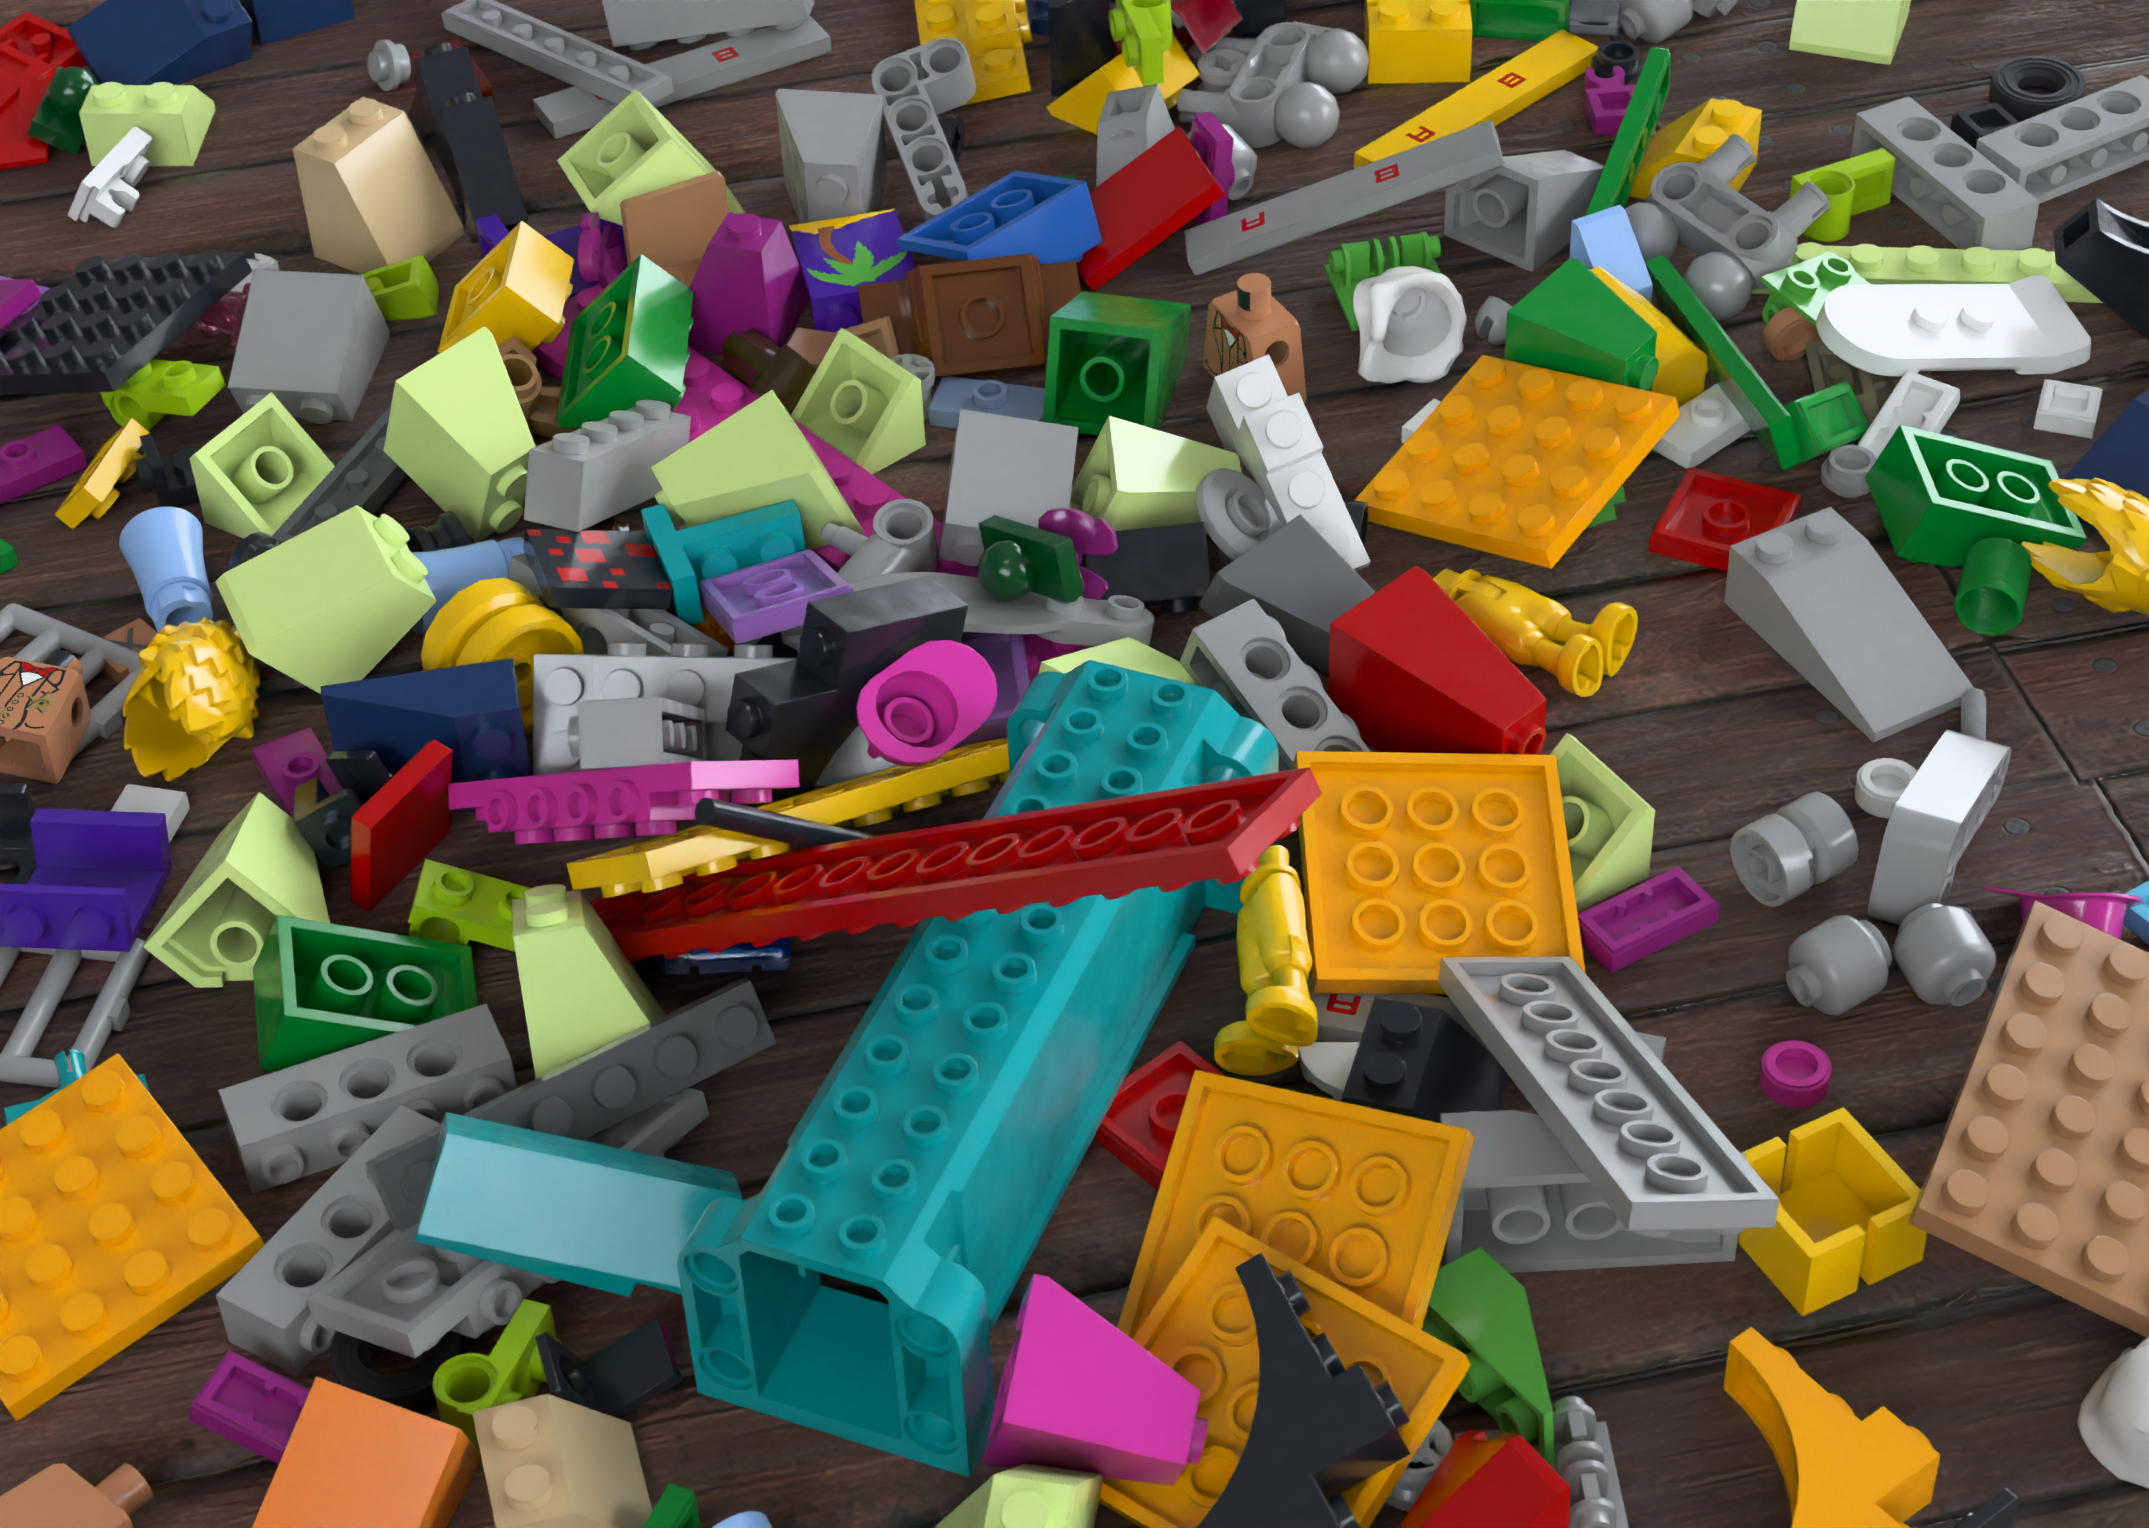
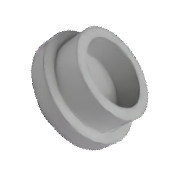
M388 39L377 41L367 59L369 75L374 82L378 83L382 90H396L400 84H406L410 78L411 64L408 52L400 43L394 44Z
M1839 446L1833 449L1829 457L1823 462L1820 479L1826 488L1841 497L1856 498L1868 494L1871 491L1865 476L1875 463L1876 457L1870 450L1861 446Z

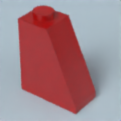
M1468 1430L1456 1438L1399 1528H1569L1571 1487L1520 1434L1504 1433L1494 1440H1488L1484 1431Z

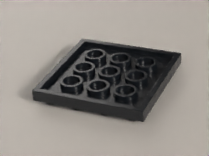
M211 249L197 255H179L178 252L174 251L158 257L142 258L140 254H131L121 259L105 260L103 256H94L82 261L74 268L75 275L64 284L45 291L39 297L40 304L29 313L18 316L4 328L5 334L0 338V395L116 391L252 272L244 253H218L217 250Z

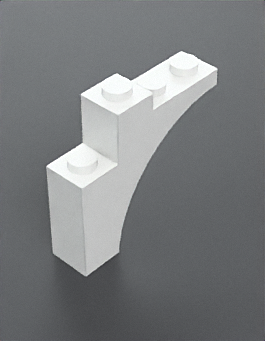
M1268 354L1214 377L1206 408L1223 447L1227 451L1239 454L1240 462L1247 468L1263 490L1281 525L1284 526L1301 514L1355 571L1369 566L1371 561L1322 454L1323 444L1301 395L1298 392L1288 397L1270 355Z

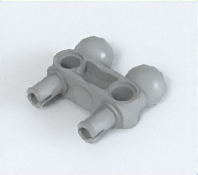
M1295 22L1272 25L1266 28L1256 39L1222 37L1210 48V51L1220 49L1235 50L1242 53L1247 59L1230 88L1225 92H1202L1183 89L1178 100V111H1182L1179 114L1180 122L1188 123L1192 122L1196 114L1212 112L1220 123L1231 126L1251 148L1270 146L1282 138L1290 145L1302 149L1319 147L1329 140L1338 128L1340 110L1332 94L1351 91L1367 75L1369 55L1365 43L1350 31L1337 28L1325 30L1317 36L1316 34H1311L1307 26Z
M1731 134L1725 143L1700 164L1677 162L1666 166L1653 178L1650 187L1651 194L1646 198L1645 202H1638L1624 208L1644 262L1661 254L1669 260L1678 248V241L1700 255L1683 274V279L1716 321H1725L1740 314L1751 299L1752 289L1768 288L1760 282L1762 276L1791 266L1790 258L1797 252V238L1818 217L1830 209L1826 195L1811 182L1803 184L1796 194L1774 212L1765 211L1729 187L1728 184L1731 180L1755 161L1752 148L1737 134Z

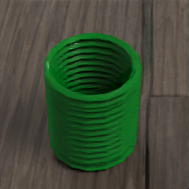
M1987 538L1973 544L1966 553L1954 605L1957 619L1966 628L1978 634L1993 636L2005 634L2013 630L2021 621L2032 572V560L2030 554L2020 544L2005 538Z

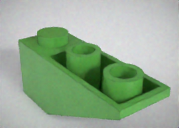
M1479 1247L1438 1269L1422 1331L1466 1354L1471 1366L1457 1387L1460 1394L1471 1403L1477 1401L1497 1421L1502 1434H1520L1552 1466L1555 1464L1553 1409L1526 1290L1484 1249Z

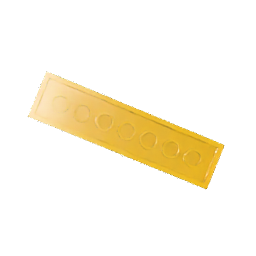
M1005 737L953 748L941 757L919 766L896 765L755 808L838 827L851 825L852 821L854 827L880 823L892 819V812L901 809V803L903 811L910 812L941 804V797L948 795V789L950 788L952 797H958L989 789V782L996 780L995 774L999 775L1000 782H1006L1010 775L1008 740ZM698 824L678 830L677 834L657 836L567 863V868L573 890L601 887L603 898H608L642 889V893L670 888L682 884V876L695 872L697 876L713 874L737 867L736 860L749 855L751 859H759L791 849L787 843Z

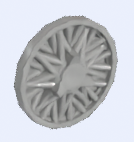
M1227 468L1213 470L1197 486L1195 503L1200 521L1204 522L1205 529L1211 540L1233 560H1236L1283 527L1261 487L1241 472Z

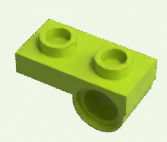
M1116 0V9L1109 11V24L1113 40L1115 42H1122V52L1127 68H1135L1143 86L1164 83L1162 52L1168 50L1173 43L1171 0Z
M1884 148L1792 176L1790 198L1802 188L1803 184L1811 182L1820 188L1828 199L1827 203L1830 204V209L1808 226L1803 234L1816 241H1838L1849 233L1852 215L1890 204L1896 158Z
M151 359L116 391L100 392L105 406L109 408L111 415L121 427L133 418L146 430L150 431L167 414L193 417L226 384L219 366L194 364L186 360L166 361Z
M425 859L408 923H411L409 936L466 946L470 939L515 952L512 900L525 898L524 892L531 888Z
M524 1298L489 1356L477 1353L457 1355L444 1362L434 1375L433 1390L440 1421L460 1428L479 1451L472 1412L532 1398L542 1382H547L535 1337L546 1332L562 1344L561 1340L557 1339L550 1305Z

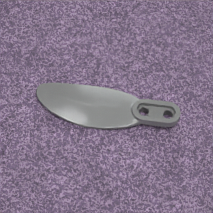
M900 572L873 576L849 583L853 588V592L929 576L968 604L963 632L1036 634L1043 639L1063 644L1098 646L1130 637L1148 646L1155 619L1153 614L1144 608L1145 605L1142 601L1131 596L1114 595L1109 597L1108 600H1095L1080 596L1069 603H1064L1029 591L1021 599L1003 601L995 599L987 593L977 577L956 574ZM803 625L781 631L783 642H800Z

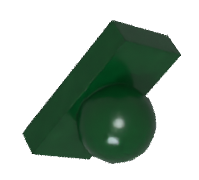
M58 66L27 134L77 155L85 138L79 112L91 85H100L95 76L84 68L75 66L62 68Z
M996 515L978 523L985 550L978 564V579L983 589L995 599L1003 601L1021 599L1030 591L1069 603L1083 595V586L1071 538Z

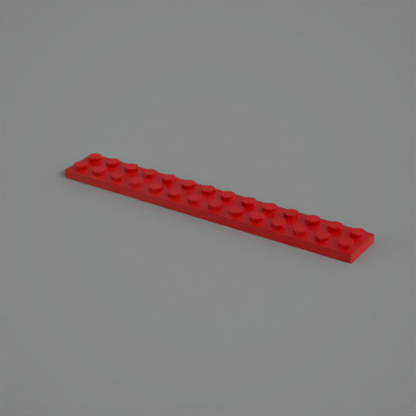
M1310 767L789 850L759 859L745 857L736 860L737 867L703 876H697L695 872L682 876L683 883L677 886L642 893V889L608 898H603L601 893L590 904L632 964L646 956L662 954L664 959H673L696 949L706 948L708 953H718L734 944L751 942L754 947H763L784 937L798 936L800 941H808L828 931L843 929L846 930L847 934L854 935L864 932L875 925L894 923L897 928H905L925 918L944 916L946 921H956L971 915L975 911L995 909L998 914H1008L1021 909L1027 904L1048 902L1051 907H1061L1074 902L1080 897L1100 894L1106 900H1114L1126 896L1137 889L1158 887L1161 892H1172L1192 882L1216 879L1218 884L1225 885L1237 882L1253 873L1260 865L1258 857L1273 842L1288 836L1299 827L1301 822L1298 817L1322 792Z

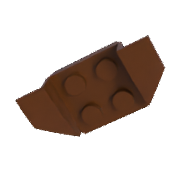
M1030 253L922 265L907 271L901 281L857 286L863 323L890 316L894 322L901 354H917L929 359L935 368V381L949 376L962 378L1043 368L1047 364L1050 316L1081 293L1076 261L1039 265L1038 257Z

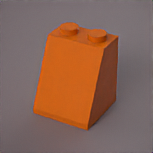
M316 1376L252 1528H447L479 1466L481 1453L460 1428Z

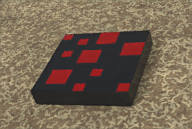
M525 530L523 549L548 607L589 609L670 608L672 587L644 531L581 530L574 532L570 530Z

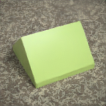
M840 328L792 412L791 418L873 475L926 445L921 380L849 331Z
M272 392L189 458L205 523L243 539L257 532L272 536L335 467Z
M1566 733L1550 755H1556L1578 913L1649 878L1655 809L1574 736Z

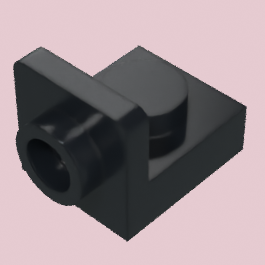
M151 433L139 436L144 457L134 459L143 492L154 490L160 507L179 508L200 502L189 458L202 447L185 448L175 454L160 458Z
M316 776L295 788L294 824L329 872L351 860V816L363 806V803L350 788L330 795Z

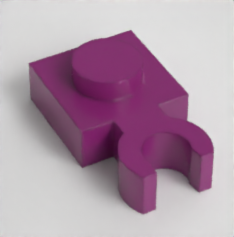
M1613 66L1611 78L1597 77L1593 68L1586 69L1584 109L1595 135H1617L1636 84L1624 85L1625 72L1620 66Z

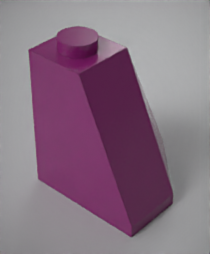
M728 213L708 243L690 285V289L694 291L691 311L693 325L689 331L688 346L694 350L723 354L722 344L733 331L740 333L750 328L769 339L779 348L785 343L808 305L810 298L800 265L781 220L761 218L750 213Z

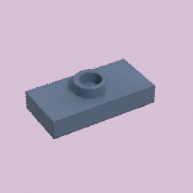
M952 376L942 377L928 408L929 425L957 429L960 409L1043 422L1045 388L1007 384L997 380L983 381Z

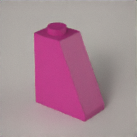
M1034 1274L1023 1296L1015 1330L1020 1331L1019 1339H1014L1007 1364H1004L982 1462L1012 1468L1028 1463L1100 1473L1102 1478L1173 1485L1187 1463L1198 1464L1204 1447L1208 1420L1196 1416L1200 1390L1051 1278Z

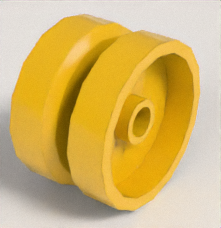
M502 577L480 580L462 589L438 611L426 631L421 661L423 671L513 658L527 735L533 732L534 654H584L582 640L568 623L554 611L547 609L539 598L524 585Z

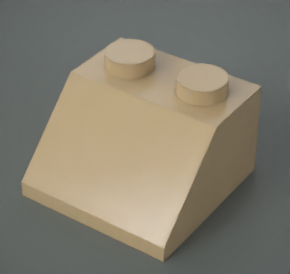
M550 1394L472 1412L496 1528H642L652 1512V1507L630 1422Z

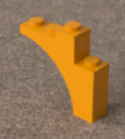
M1752 1327L1729 1341L1723 1389L1745 1410L1756 1424L1776 1458L1783 1475L1789 1499L1791 1528H1911L1903 1522L1931 1503L1941 1455L1932 1447L1926 1436L1918 1429L1905 1425L1884 1406L1861 1421L1854 1415L1850 1406L1841 1397L1828 1393L1802 1371L1790 1353L1781 1347L1773 1346Z

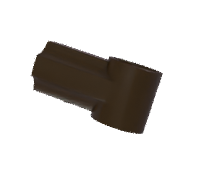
M752 328L740 333L733 331L722 344L723 359L720 365L732 376L747 385L752 393L763 396L770 390H773L791 416L817 369L788 345L783 344L779 348Z

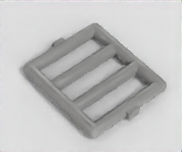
M16 603L8 604L0 611V643L16 629L36 637L14 658L43 663L51 652L61 648L81 655L82 657L78 660L82 666L84 687L106 668L105 658L129 667L130 674L90 709V724L71 760L98 736L107 739L123 725L121 718L123 714L122 707L130 686L141 670L138 652Z
M137 938L130 952L0 947V988L20 951L53 955L0 1054V1081L60 1088L54 1060L33 1058L31 1055L82 958L116 962L71 1048L83 1052L86 1073L90 1072L111 1030L122 1031L131 1013L127 999L150 955V952L143 947L146 941ZM69 1053L67 1056V1060L70 1066V1071L72 1072L73 1069Z

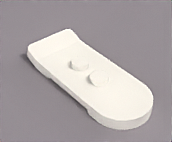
M2033 275L2009 284L1846 285L1834 289L1827 295L1816 319V327L1820 338L1835 355L1861 370L1883 376H1903L1906 370L1917 374L1919 371L2014 370L2022 375L2055 374L2084 364L2090 359L2091 337L2050 280L2043 275Z

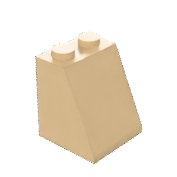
M362 97L293 148L314 257L362 274L418 255H424L426 261L429 262L465 234L463 224L405 111L379 103L374 99Z

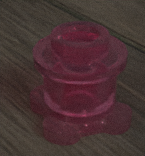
M251 283L244 285L242 293L230 290L195 321L199 331L207 336H214L217 333L231 335L232 346L237 347Z

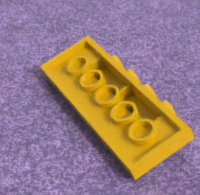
M914 0L920 45L947 37L955 38L962 42L967 50L977 88L974 96L961 106L1032 91L1023 45L1024 43L1033 42L1025 0Z

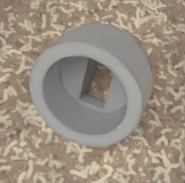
M1489 296L1478 310L1475 318L1477 335L1481 339H1485L1488 336V342L1491 345L1505 344L1507 311L1512 306L1495 296Z

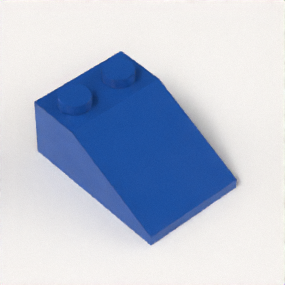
M1017 170L896 239L899 249L960 261L1030 253L1038 257L1039 264L1076 261L1077 263L1083 259L1084 252L1102 242L1086 181Z

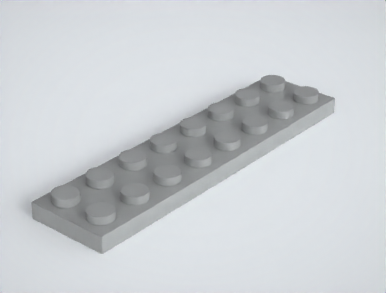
M1441 957L1438 984L1627 1231H1633L1648 1237H1663L1669 1235L1672 1230L1705 1229L1720 1235H1737L1744 1232L1745 1228L1775 1227L1779 1198L1571 957Z

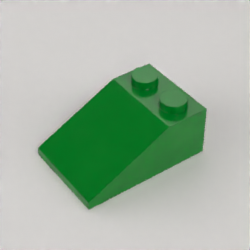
M1900 424L1865 476L1896 556H1900L1913 563L1926 562L1948 568L1964 565L1966 553L1973 544L1982 539L1994 537L2010 539L2020 545L2023 541L2039 545L2046 541L2068 549L2081 548L2087 540L2077 515L2057 501L2059 496L2048 486L2050 481L2060 479L2050 460Z
M277 915L253 967L260 1070L276 1072L478 1006L471 946Z

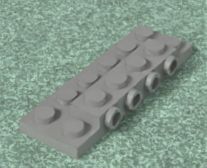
M608 643V655L534 654L533 776L589 771L580 769V757L571 756L568 744L569 718L578 716L577 701L659 696L703 708L705 715L706 760L739 761L743 744L725 730L735 673L787 662L797 658L773 657V645H734V657L709 656V644H671V656L646 655V643ZM858 726L834 754L815 786H829L893 767L896 764L885 761L880 756L872 759L867 753L869 742Z
M686 1088L582 1141L665 1158V1151L679 1144L688 1132L710 1115L704 1093L696 1089ZM417 1223L403 1231L399 1229L393 1230L306 1299L313 1321L317 1322L320 1326L416 1359L424 1351L434 1347L449 1330L476 1339L496 1324H508L525 1297L547 1282L556 1283L561 1279L416 1242L414 1238L418 1226Z

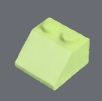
M107 82L100 85H91L79 116L92 166H97L134 126L152 137L144 157L150 161L149 166H193L216 109L214 101L193 85H173L168 82H158L151 85H122L117 82Z

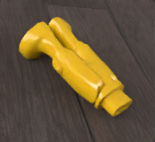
M1447 568L1433 578L1507 658L1519 665L1542 667L1557 678L1563 689L1580 697L1592 696L1598 691L1603 674L1613 677L1620 670L1635 639L1638 624L1636 610L1621 602L1609 603L1597 614L1592 624H1584L1572 620L1570 612L1558 602L1513 581L1490 575L1482 577L1480 572L1473 569L1466 570L1460 574Z
M1279 845L1269 846L1258 857L1260 861L1259 867L1244 879L1240 887V900L1243 906L1238 911L1236 944L1240 969V985L1248 997L1245 1005L1246 1020L1237 1021L1221 1028L1214 1039L1215 1061L1228 1072L1239 1075H1268L1292 1067L1298 1061L1299 1047L1311 1046L1317 1040V1009L1314 1002L1310 999L1307 985L1313 960L1307 939L1304 898L1301 892L1298 873L1289 866V851Z

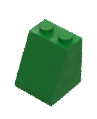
M1570 258L1507 311L1504 360L1652 392L1653 381L1659 368V361L1655 358L1657 332L1581 261Z
M1082 291L1052 314L1049 326L1043 422L1079 427L1078 433L1099 435L1108 416H1112L1160 431L1187 359L1191 304Z

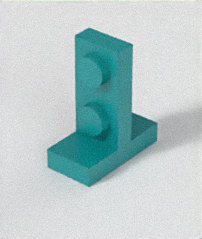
M793 499L679 531L675 530L664 503L641 509L645 534L672 587L670 605L675 616L688 625L704 622L697 586L700 583L699 581L806 550L800 512Z

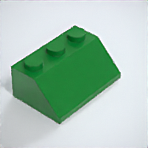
M640 254L571 321L556 423L564 429H581L582 423L598 422L608 418L610 412L630 409L639 400L662 401L668 403L671 406L670 411H672L679 404L686 390L683 380L685 365L690 355L687 346L689 331L693 325L691 311L694 291Z

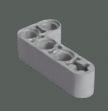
M945 37L884 59L877 64L871 75L875 94L882 95L885 123L925 222L969 197L936 115L967 103L975 94L977 88L976 80L963 43L955 38ZM949 201L950 207L942 209L940 204Z
M1948 729L1943 733L1891 812L1884 833L1867 913L1869 917L1900 926V923L1907 915L1924 905L1932 903L1942 904L1943 906L1947 905L1957 862L1996 802L2001 791L2011 756L2010 747Z

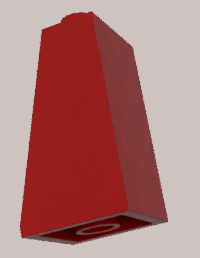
M1418 566L1413 567L1330 623L1328 696L1341 713L1348 715L1355 722L1362 741L1378 752L1543 755V746L1546 741L1545 718L1547 699L1423 569Z

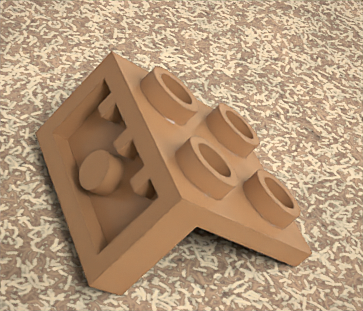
M714 171L623 200L620 203L628 266L642 254L690 288L708 243L729 213L726 184L723 175L719 171Z

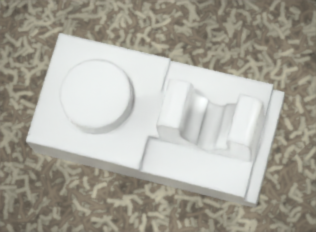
M134 126L81 182L67 216L75 221L80 219L86 223L94 215L110 227H118L125 211L131 212L140 196L139 192L132 187L138 184L150 165V161L144 157L152 137Z

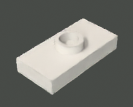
M1906 370L1857 446L1870 450L1877 460L1900 424L1940 434L1960 403V389Z
M1715 384L1679 408L1680 416L1652 450L1686 469L1689 467L1694 468L1750 431L1751 428L1719 385Z

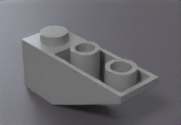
M1158 84L1108 93L1098 121L1096 187L1175 129Z

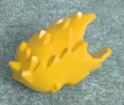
M2096 477L2092 480L2056 479L2050 481L2048 486L2059 496L2057 501L2093 525L2109 545L2110 551L2096 553L2077 552L2046 541L2042 545L2023 541L2021 546L2030 554L2031 565L2057 588L2084 594L2086 599L2114 614L2132 610L2144 614L2149 619V499L2137 492L2124 490L2112 482Z
M203 617L197 623L185 621L178 626L168 624L163 627L149 643L148 648L143 649L138 655L141 670L130 686L122 711L123 717H127L124 729L125 750H131L139 773L144 777H151L162 771L165 780L171 782L175 781L189 769L194 771L202 766L231 737L251 739L255 731L252 719L259 716L255 700L259 697L257 688L260 686V674L256 657L248 653L235 625L231 626L223 620L213 622L211 619Z

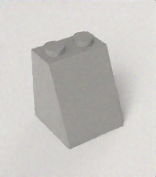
M777 89L776 104L784 183L800 224L880 211L889 186L882 95Z
M254 269L228 383V389L243 414L272 392L292 417L303 418L306 421L317 424L330 423L332 420H353L386 348L391 332L363 275Z
M960 409L946 484L938 559L957 561L966 566H978L979 560L985 551L978 523L996 515L1038 528V519L1047 510L1070 507L1079 427Z

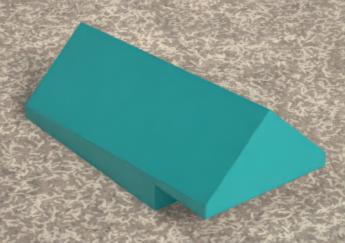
M446 1112L414 1241L630 1297L636 1283L682 1295L677 1266L680 1250L704 1211L714 1199L721 1197L741 1199L742 1193L733 1172Z

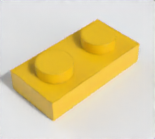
M133 418L124 424L102 445L54 515L72 530L89 514H92L97 519L102 517L120 495V492L113 487L117 481L123 484L136 470L134 459L142 457L137 452L141 446L139 436L149 434L150 432Z

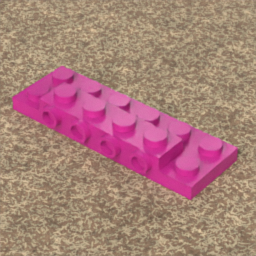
M798 760L691 761L449 783V810L475 809L476 821H486L488 833L515 832V844H543L636 836L677 834V821L696 820L695 808L702 798L707 797L729 802V793H731V803L734 804L772 802V789L799 787Z

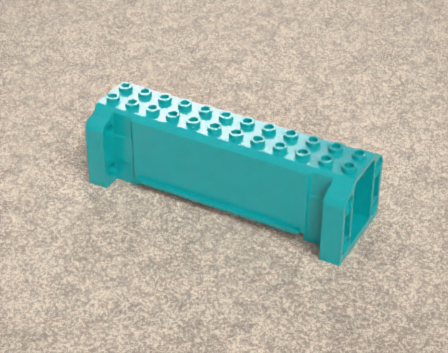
M1088 660L1066 674L1047 671L1038 674L1030 682L1008 718L1007 740L1010 775L983 819L1278 772L1279 750L1276 739L1267 728L1259 722L1240 716L1214 689ZM1278 841L1273 842L1271 845H1278ZM1245 878L1225 885L1218 884L1216 879L1195 881L1172 892H1161L1158 887L1137 889L1126 896L1114 900H1106L1102 894L1085 896L1061 907H1051L1048 902L1027 904L1021 909L1008 914H998L995 909L975 911L971 915L956 921H946L944 916L921 920L787 1141L788 1148L761 1193L747 1200L731 1197L714 1199L704 1211L678 1254L677 1266L697 1392L970 1478L985 1449L995 1404L989 1329H993L1189 959L1196 945V937L1191 935V932L1206 906L1238 915V911L1243 906L1240 900V887ZM820 1273L875 1288L888 1299V1305L821 1285Z

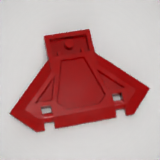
M27 11L0 28V170L49 162L50 144L27 134L32 120L57 67L75 66L84 68L87 65L69 36L68 30Z

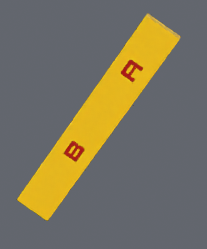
M1562 29L1356 151L1354 155V168H1359L1491 119L1495 127L1583 74L1586 69H1590L1592 58L1597 54L1599 46Z

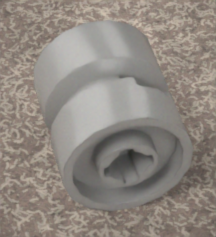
M1817 791L1808 793L1781 807L1776 814L1766 815L1737 830L1731 838L1730 847L1733 866L1740 881L1754 898L1770 907L1781 906L1809 891L1813 884L1824 883L1850 869L1857 861L1859 850L1856 832L1849 817L1837 802L1828 795Z

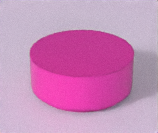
M1798 1040L1778 1042L1769 1047L1762 1056L1759 1075L1760 1087L1768 1098L1780 1105L1793 1108L1809 1107L1819 1103L1827 1095L1832 1065L1825 1052L1813 1044Z

